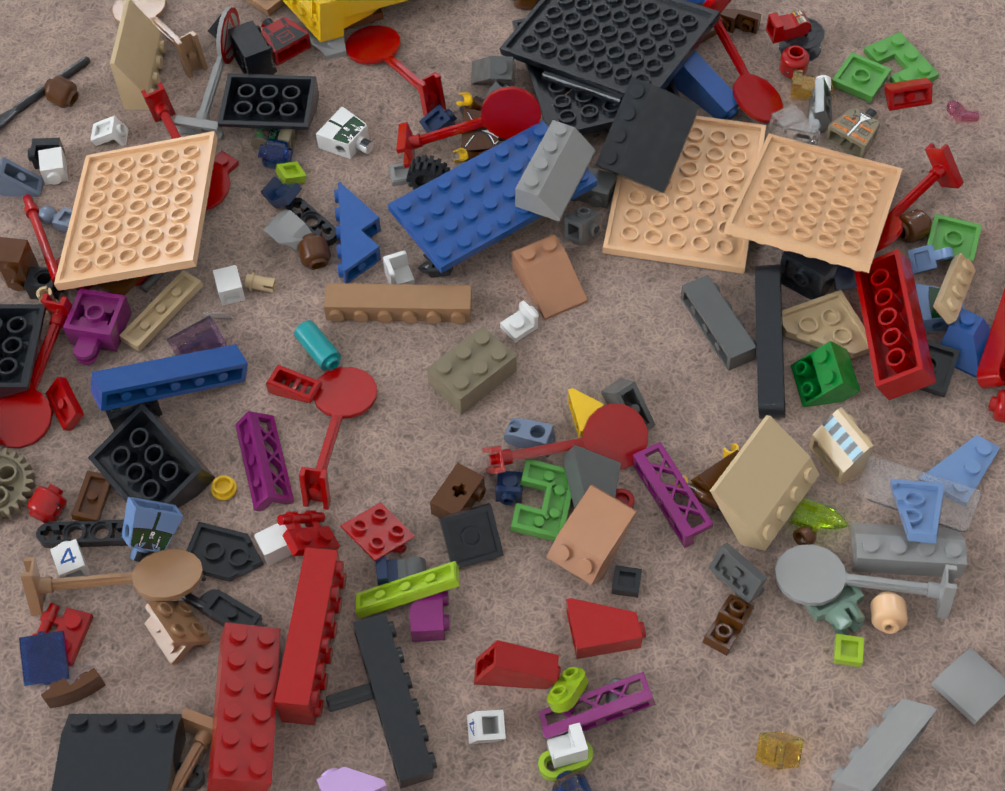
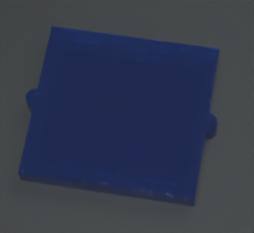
M40 631L38 635L19 638L24 686L41 683L50 685L51 682L60 681L62 678L70 679L64 631L51 633Z

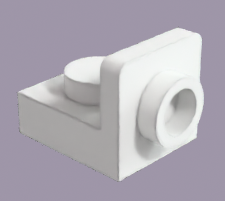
M114 115L93 124L90 141L95 146L115 140L118 144L124 146L127 143L129 129Z
M523 300L519 303V311L500 322V328L516 343L538 328L539 314L533 306H529Z

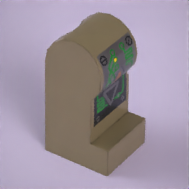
M255 128L251 145L256 150L267 151L269 146L274 152L292 154L297 140L295 129Z

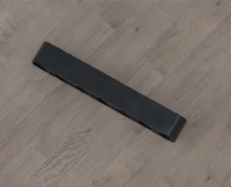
M780 264L755 266L759 419H764L766 415L771 416L773 419L785 418Z

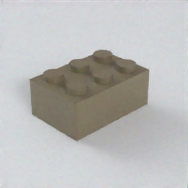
M482 326L427 368L428 384L460 414H463L517 372V356Z

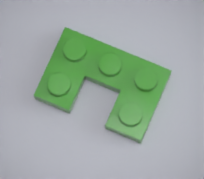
M901 32L864 47L863 53L870 60L883 64L895 59L904 69L890 76L889 81L891 83L927 78L932 82L939 77L937 70Z
M526 459L520 485L545 491L542 508L538 509L516 503L510 531L554 542L567 521L571 501L565 468Z

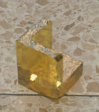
M783 731L759 733L755 761L777 770L798 768L800 766L804 739Z

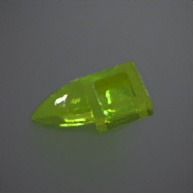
M805 498L796 507L791 521L792 524L800 527L810 526L812 531L817 532L818 528L836 530L845 528L848 525L845 519L832 508Z

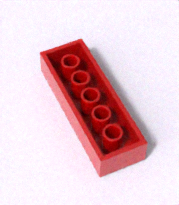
M898 248L873 259L869 273L854 270L875 386L888 400L936 383L912 266Z
M305 547L274 701L282 722L315 725L316 717L322 716L323 700H320L321 690L327 689L328 674L325 673L326 664H331L333 648H330V642L337 635L338 625L334 620L335 615L341 613L342 598L339 597L340 589H345L347 579L346 573H343L344 562L340 561L338 550Z
M225 622L219 645L207 791H269L272 784L276 705L274 701L278 683L281 629Z

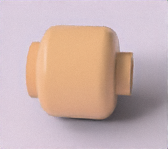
M885 591L878 594L871 601V622L876 629L893 634L906 626L908 615L906 602L903 597L894 592Z

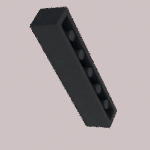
M384 613L353 622L354 635L400 789L433 779V769H437L436 759L433 751L429 753L427 751L425 742L429 741L425 725L420 726L417 718L418 715H421L417 698L412 699L409 689L413 688L409 672L404 673L401 663H404L405 660L401 647H396L393 638L397 637L393 621L388 622Z

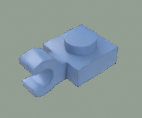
M930 244L908 250L913 274L938 269L937 261L954 258L951 247L934 251L933 245Z

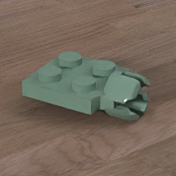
M844 586L843 592L834 601L821 606L804 605L815 622L820 620L828 621L837 634L849 635L846 631L847 628L854 633L864 625L865 615L857 605L863 601L864 595L858 587Z

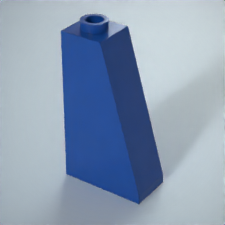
M694 51L673 78L677 90L695 104L700 105L712 117L732 119L739 112L737 109L739 105L735 101L733 90Z

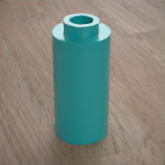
M312 320L304 321L295 329L294 337L323 371H331L339 366L342 357L340 352Z

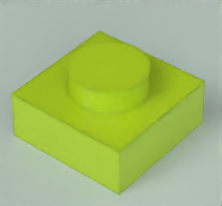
M297 161L276 164L275 172L283 184L305 183L307 175Z
M836 633L833 663L861 667L863 664L864 637Z

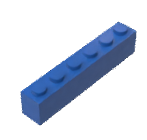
M237 344L94 371L91 372L90 391L99 409L105 411L245 382L248 362Z

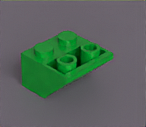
M832 341L827 342L791 364L803 407L840 403L861 392L848 350Z

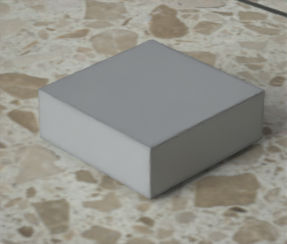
M403 163L389 165L392 186L409 183L406 181L409 167L405 168Z

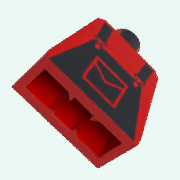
M282 17L275 22L271 18H267L262 22L261 35L266 44L273 48L271 58L276 66L311 48L309 33L287 17Z

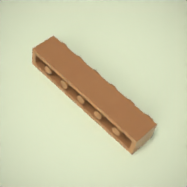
M326 283L324 312L326 320L333 322H342L343 320H355L360 323L367 321H380L382 323H389L391 321H404L405 323L425 321L431 324L440 322L463 324L464 322H471V285Z

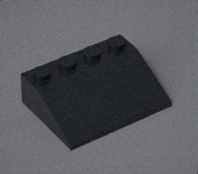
M228 73L218 127L308 130L316 114L319 99L316 76Z
M631 77L596 165L602 170L665 193L701 106L655 85Z
M0 304V399L29 390L46 314V308L43 304Z
M143 403L88 457L126 502L128 497L173 504L179 508L197 497L216 478L158 413Z
M69 714L61 733L51 791H171L186 742L182 714Z

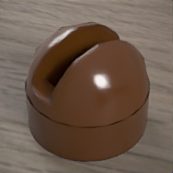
M802 526L794 530L793 538L798 545H812L816 542L817 533L815 531L812 532V527Z

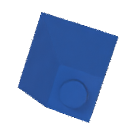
M961 308L957 320L949 325L940 343L960 350L955 365L956 369L977 378V370L991 328L984 318Z

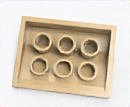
M125 0L110 66L124 109L149 110L141 91L145 90L147 94L156 91L155 87L160 83L159 69H163L162 55L167 51L166 40H163L161 31L132 0Z
M766 415L711 488L710 492L738 542L743 546L766 551L816 481L819 473L811 457L771 416Z

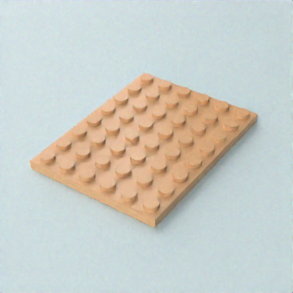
M696 116L665 193L617 176L602 253L744 274L749 240L733 237L730 234L724 233V229L761 151L766 125Z
M215 131L86 155L54 282L58 291L196 267L218 141Z
M769 133L725 224L724 233L736 238L752 240L758 244L774 246L783 251L799 253L808 258L824 260L833 265L838 264L855 271L869 273L902 168Z

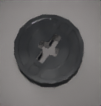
M808 18L811 23V30L804 36L779 42L781 54L787 47L796 45L801 46L808 52L809 62L816 59L821 53V43L824 39L825 31L822 25L816 20Z

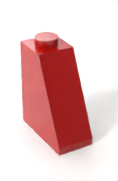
M574 598L566 599V613L576 659L641 648L642 639L646 638L644 623L638 621L637 612Z
M497 640L476 658L474 685L548 689L560 677L559 655Z

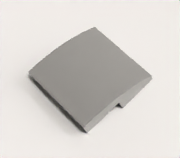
M971 647L947 667L931 684L974 725L1005 697V678Z

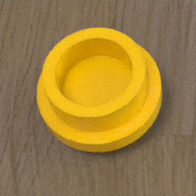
M226 475L218 476L211 485L212 495L221 501L231 499L237 492L235 480Z

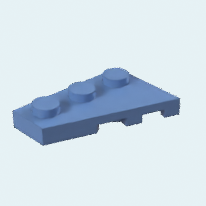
M976 435L921 476L918 481L944 484L943 497L965 508L1000 447Z
M890 479V488L908 541L936 544L944 496V484Z

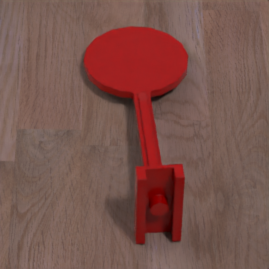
M706 0L702 6L719 11L721 14L731 0ZM720 16V19L713 28L740 74L733 84V95L736 103L743 112L754 120L761 123L777 121L783 113V102L779 93L765 79L749 73L723 26V20Z
M375 25L359 29L350 35L346 41L345 48L351 60L366 65L386 62L418 90L424 116L439 104L447 110L441 76L434 72L423 79H419L394 57L401 47V39L396 30L387 26Z
M162 82L157 84L159 89L147 94L145 90H142V96L154 121L162 120L171 138H180L181 136L171 118L176 113ZM216 161L213 164L206 211L222 203L230 189L229 174L222 164Z
M513 86L499 88L490 93L484 100L481 117L422 135H413L408 122L399 124L396 151L398 154L404 152L403 165L407 168L410 167L414 159L415 149L421 148L425 144L478 128L486 127L495 136L509 139L533 125L539 124L541 118L540 104L533 94L523 88Z
M929 144L925 148L932 169L888 213L876 252L897 240L903 230V223L899 216L936 181L939 182L941 187L959 188L964 184L949 145L945 144L939 149L935 148L934 144Z
M44 293L41 303L51 315L50 326L33 368L29 390L0 399V444L5 447L24 448L34 445L45 436L51 426L53 412L50 402L37 389L60 329L63 328L72 307L67 297L62 296L59 303L54 302L48 293Z
M338 367L327 371L317 379L322 382V386L313 401L317 409L325 415L331 416V420L316 468L301 467L299 472L304 507H309L310 500L323 502V509L329 510L331 497L327 468L343 419L364 414L373 406L377 399V385L373 377L364 370L354 367Z
M607 404L597 408L588 417L583 429L582 438L513 451L511 449L502 450L501 446L482 448L483 453L491 454L488 458L490 465H493V467L485 468L486 473L497 474L506 472L505 465L513 464V461L565 452L574 445L620 462V470L633 465V454L646 449L648 429L644 419L635 409L624 404Z

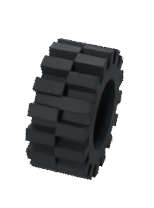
M422 155V158L417 156L410 164L406 181L409 182L408 186L413 187V190L450 171V167H447L446 162L441 163L442 159L440 158L435 160L434 156L431 155L430 158H427V155Z

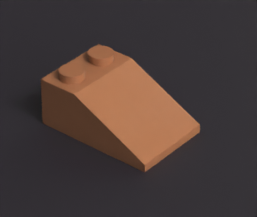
M555 234L512 251V268L544 320L588 302L569 257Z
M590 485L558 533L546 558L591 585L600 582L638 511L596 486Z

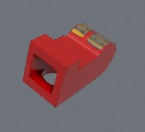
M796 10L791 14L781 16L777 12L768 15L766 32L773 44L804 36L811 30V23L802 10Z

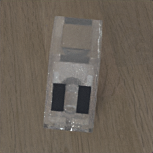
M794 104L771 114L769 130L774 135L815 146L818 145L820 137L818 128L812 125L805 114Z

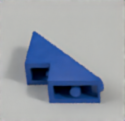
M338 182V189L334 190L335 203H339V207L335 208L336 222L340 221V226H336L337 240H341V244L337 245V257L342 259V263H338L337 267L339 278H344V283L348 284L381 260L379 246L370 239L381 231L379 216L341 182Z

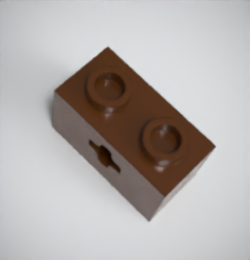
M457 463L430 501L431 514L436 517H442L472 508L476 501L480 502L486 493L484 476Z

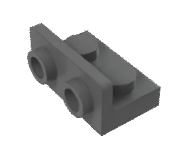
M824 77L815 79V89H812V97H809L810 133L827 130L829 124L832 123V94Z
M723 544L711 562L709 569L749 604L763 594L765 590L763 585L768 577L730 544Z

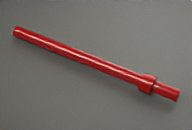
M26 194L23 196L24 211L26 217L31 221L49 274L54 283L58 267L38 216L39 208L34 203L32 196Z

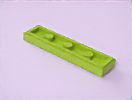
M456 561L358 592L356 593L355 613L360 619L459 587V566Z

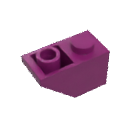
M448 590L416 600L410 606L412 642L445 640V631H450L449 614H444V606H449Z

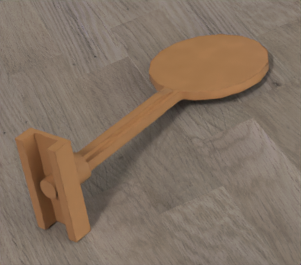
M117 0L112 8L113 17L118 23H120L125 0ZM132 0L161 31V34L177 48L184 72L189 78H192V72L200 67L204 71L208 69L198 35L192 30L178 37L159 19L166 10V0Z
M167 549L154 552L143 558L135 566L133 572L55 579L52 576L40 577L36 558L25 557L23 562L26 572L21 573L20 577L30 613L33 616L42 615L45 593H53L54 590L133 584L134 589L140 596L152 601L179 599L191 593L200 584L203 569L201 561L193 553L181 549Z
M184 708L182 711L184 730L194 734L195 737L190 751L175 776L171 791L183 790L202 753L211 744L212 717Z

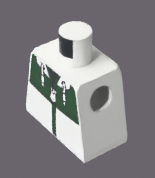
M341 107L316 133L318 148L349 159L358 150L369 154L374 147V142L368 140L369 134L366 123L344 107Z

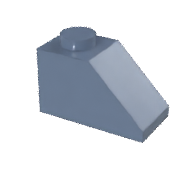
M5 157L0 159V195L7 197H23L26 194L32 197L40 196L44 181L41 176Z

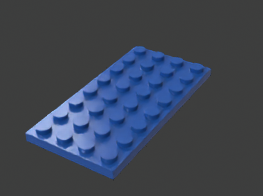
M544 121L533 125L388 204L390 213L440 273L447 271L543 217L515 206V188L549 128ZM588 169L571 200L597 186L598 180Z

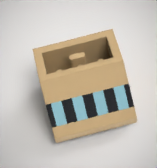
M841 407L812 434L809 447L840 485L865 471L873 444L870 437L858 428L854 418Z

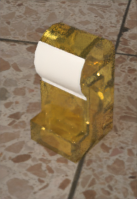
M794 70L790 99L809 100V97H812V89H815V79L822 77L825 78L833 96V80L827 75L815 77L803 75V70Z

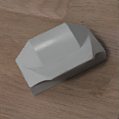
M308 29L311 44L323 52L326 60L347 56L343 37L320 43Z
M291 210L280 212L263 229L278 244L287 245L296 253H298L297 245L303 240V236L312 233L306 223Z

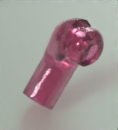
M955 100L948 102L947 111L955 121L978 122L979 111H967L960 102Z

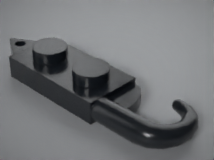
M202 576L201 581H206V577ZM219 589L209 590L200 598L192 593L182 597L187 604L201 611L203 615L223 627L225 622L264 627L261 614Z

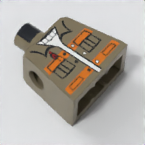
M851 108L829 124L825 140L853 156L864 158L878 133L880 123L876 120L878 118L877 112L871 108L865 112L857 108Z

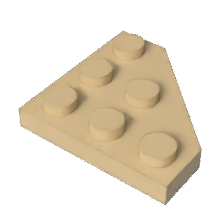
M841 290L782 310L783 334L787 338L818 348L832 341L847 349L851 359L869 353L865 327Z

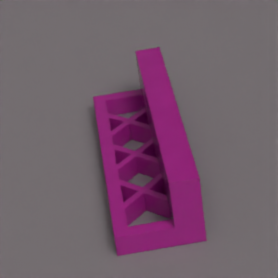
M248 411L235 424L254 510L264 511L273 502L291 504L294 502L275 418L273 415ZM259 422L267 423L268 433L260 426ZM264 440L273 448V454L265 447ZM269 462L278 469V475L270 468ZM274 484L283 491V495L276 494Z
M658 442L633 454V467L683 547L686 548L694 544V536L712 528L713 522L662 443ZM659 452L663 458L662 464L650 463L647 457ZM662 473L674 475L676 478L674 486L664 484L661 481ZM675 493L688 497L687 507L675 503ZM688 515L700 516L704 523L691 528L687 522Z
M641 672L582 694L573 708L568 712L560 713L565 715L566 718L549 725L546 716L555 713L551 711L550 707L542 709L538 713L543 725L542 731L545 739L548 740L568 734L569 725L580 722L582 731L585 732L652 707L656 703L645 674ZM641 681L644 690L631 695H625L629 685ZM612 693L619 696L615 701L599 705L604 694ZM584 702L593 706L591 710L573 715L576 706Z

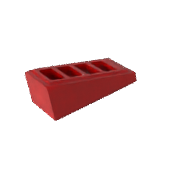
M277 365L266 382L267 391L271 394L311 404L321 388L322 382ZM291 382L294 383L293 386H292V388L289 387V385L291 384ZM302 384L303 386L300 391H297L298 386ZM308 386L312 387L309 394L304 393Z

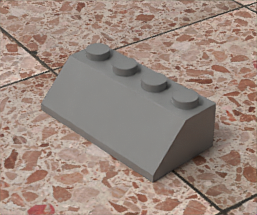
M552 120L515 188L516 207L556 221L561 220L595 154V149L575 127Z
M850 522L852 571L942 577L947 564L957 566L955 578H961L967 566L966 542L958 529L939 528L935 544L908 541L903 525Z
M903 698L896 706L891 703L881 716L885 719L880 726L874 724L865 735V738L868 739L865 745L862 747L858 744L850 753L848 758L851 762L845 768L840 765L832 775L831 779L834 783L831 791H877L926 730L937 709L930 705Z

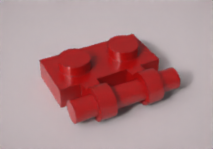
M307 510L304 513L298 514L296 511H290L277 517L278 524L286 525L287 527L282 536L293 557L304 556L305 547L328 550L339 549L340 545L329 526H320L319 524L325 521V514L323 512ZM300 524H305L306 527L302 528Z
M50 603L47 611H44L40 617L41 624L37 633H34L30 639L31 646L28 654L38 657L39 654L36 649L41 646L48 649L45 655L48 658L47 660L73 666L94 617L91 613L66 608L63 617L57 616L60 606ZM51 626L58 627L53 639L47 638Z

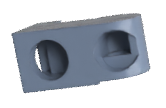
M512 418L505 432L504 440L512 446L529 448L554 443L556 436L554 426L551 424L529 419Z

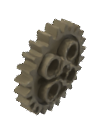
M4 448L0 453V499L3 498L0 501V525L3 524V517L7 516L8 519L13 520L12 513L14 511L19 514L22 513L20 506H27L28 501L26 498H31L33 495L31 489L36 488L34 482L36 476L32 471L30 463L26 461L23 455L19 457L15 450L9 453L7 448Z

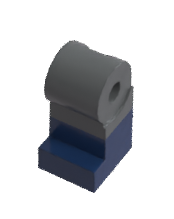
M418 556L392 560L382 557L376 561L378 586L427 570L426 560Z

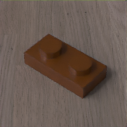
M87 470L71 514L72 520H100L112 486L101 473Z

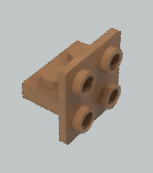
M148 601L145 604L150 617L144 624L170 664L181 662L194 645H207L211 641L205 627L198 621L192 612V608L185 601Z

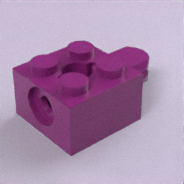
M79 288L63 326L69 343L75 345L73 353L78 363L82 365L94 364L101 349L117 352L121 342L119 335L126 329L132 314L126 295Z

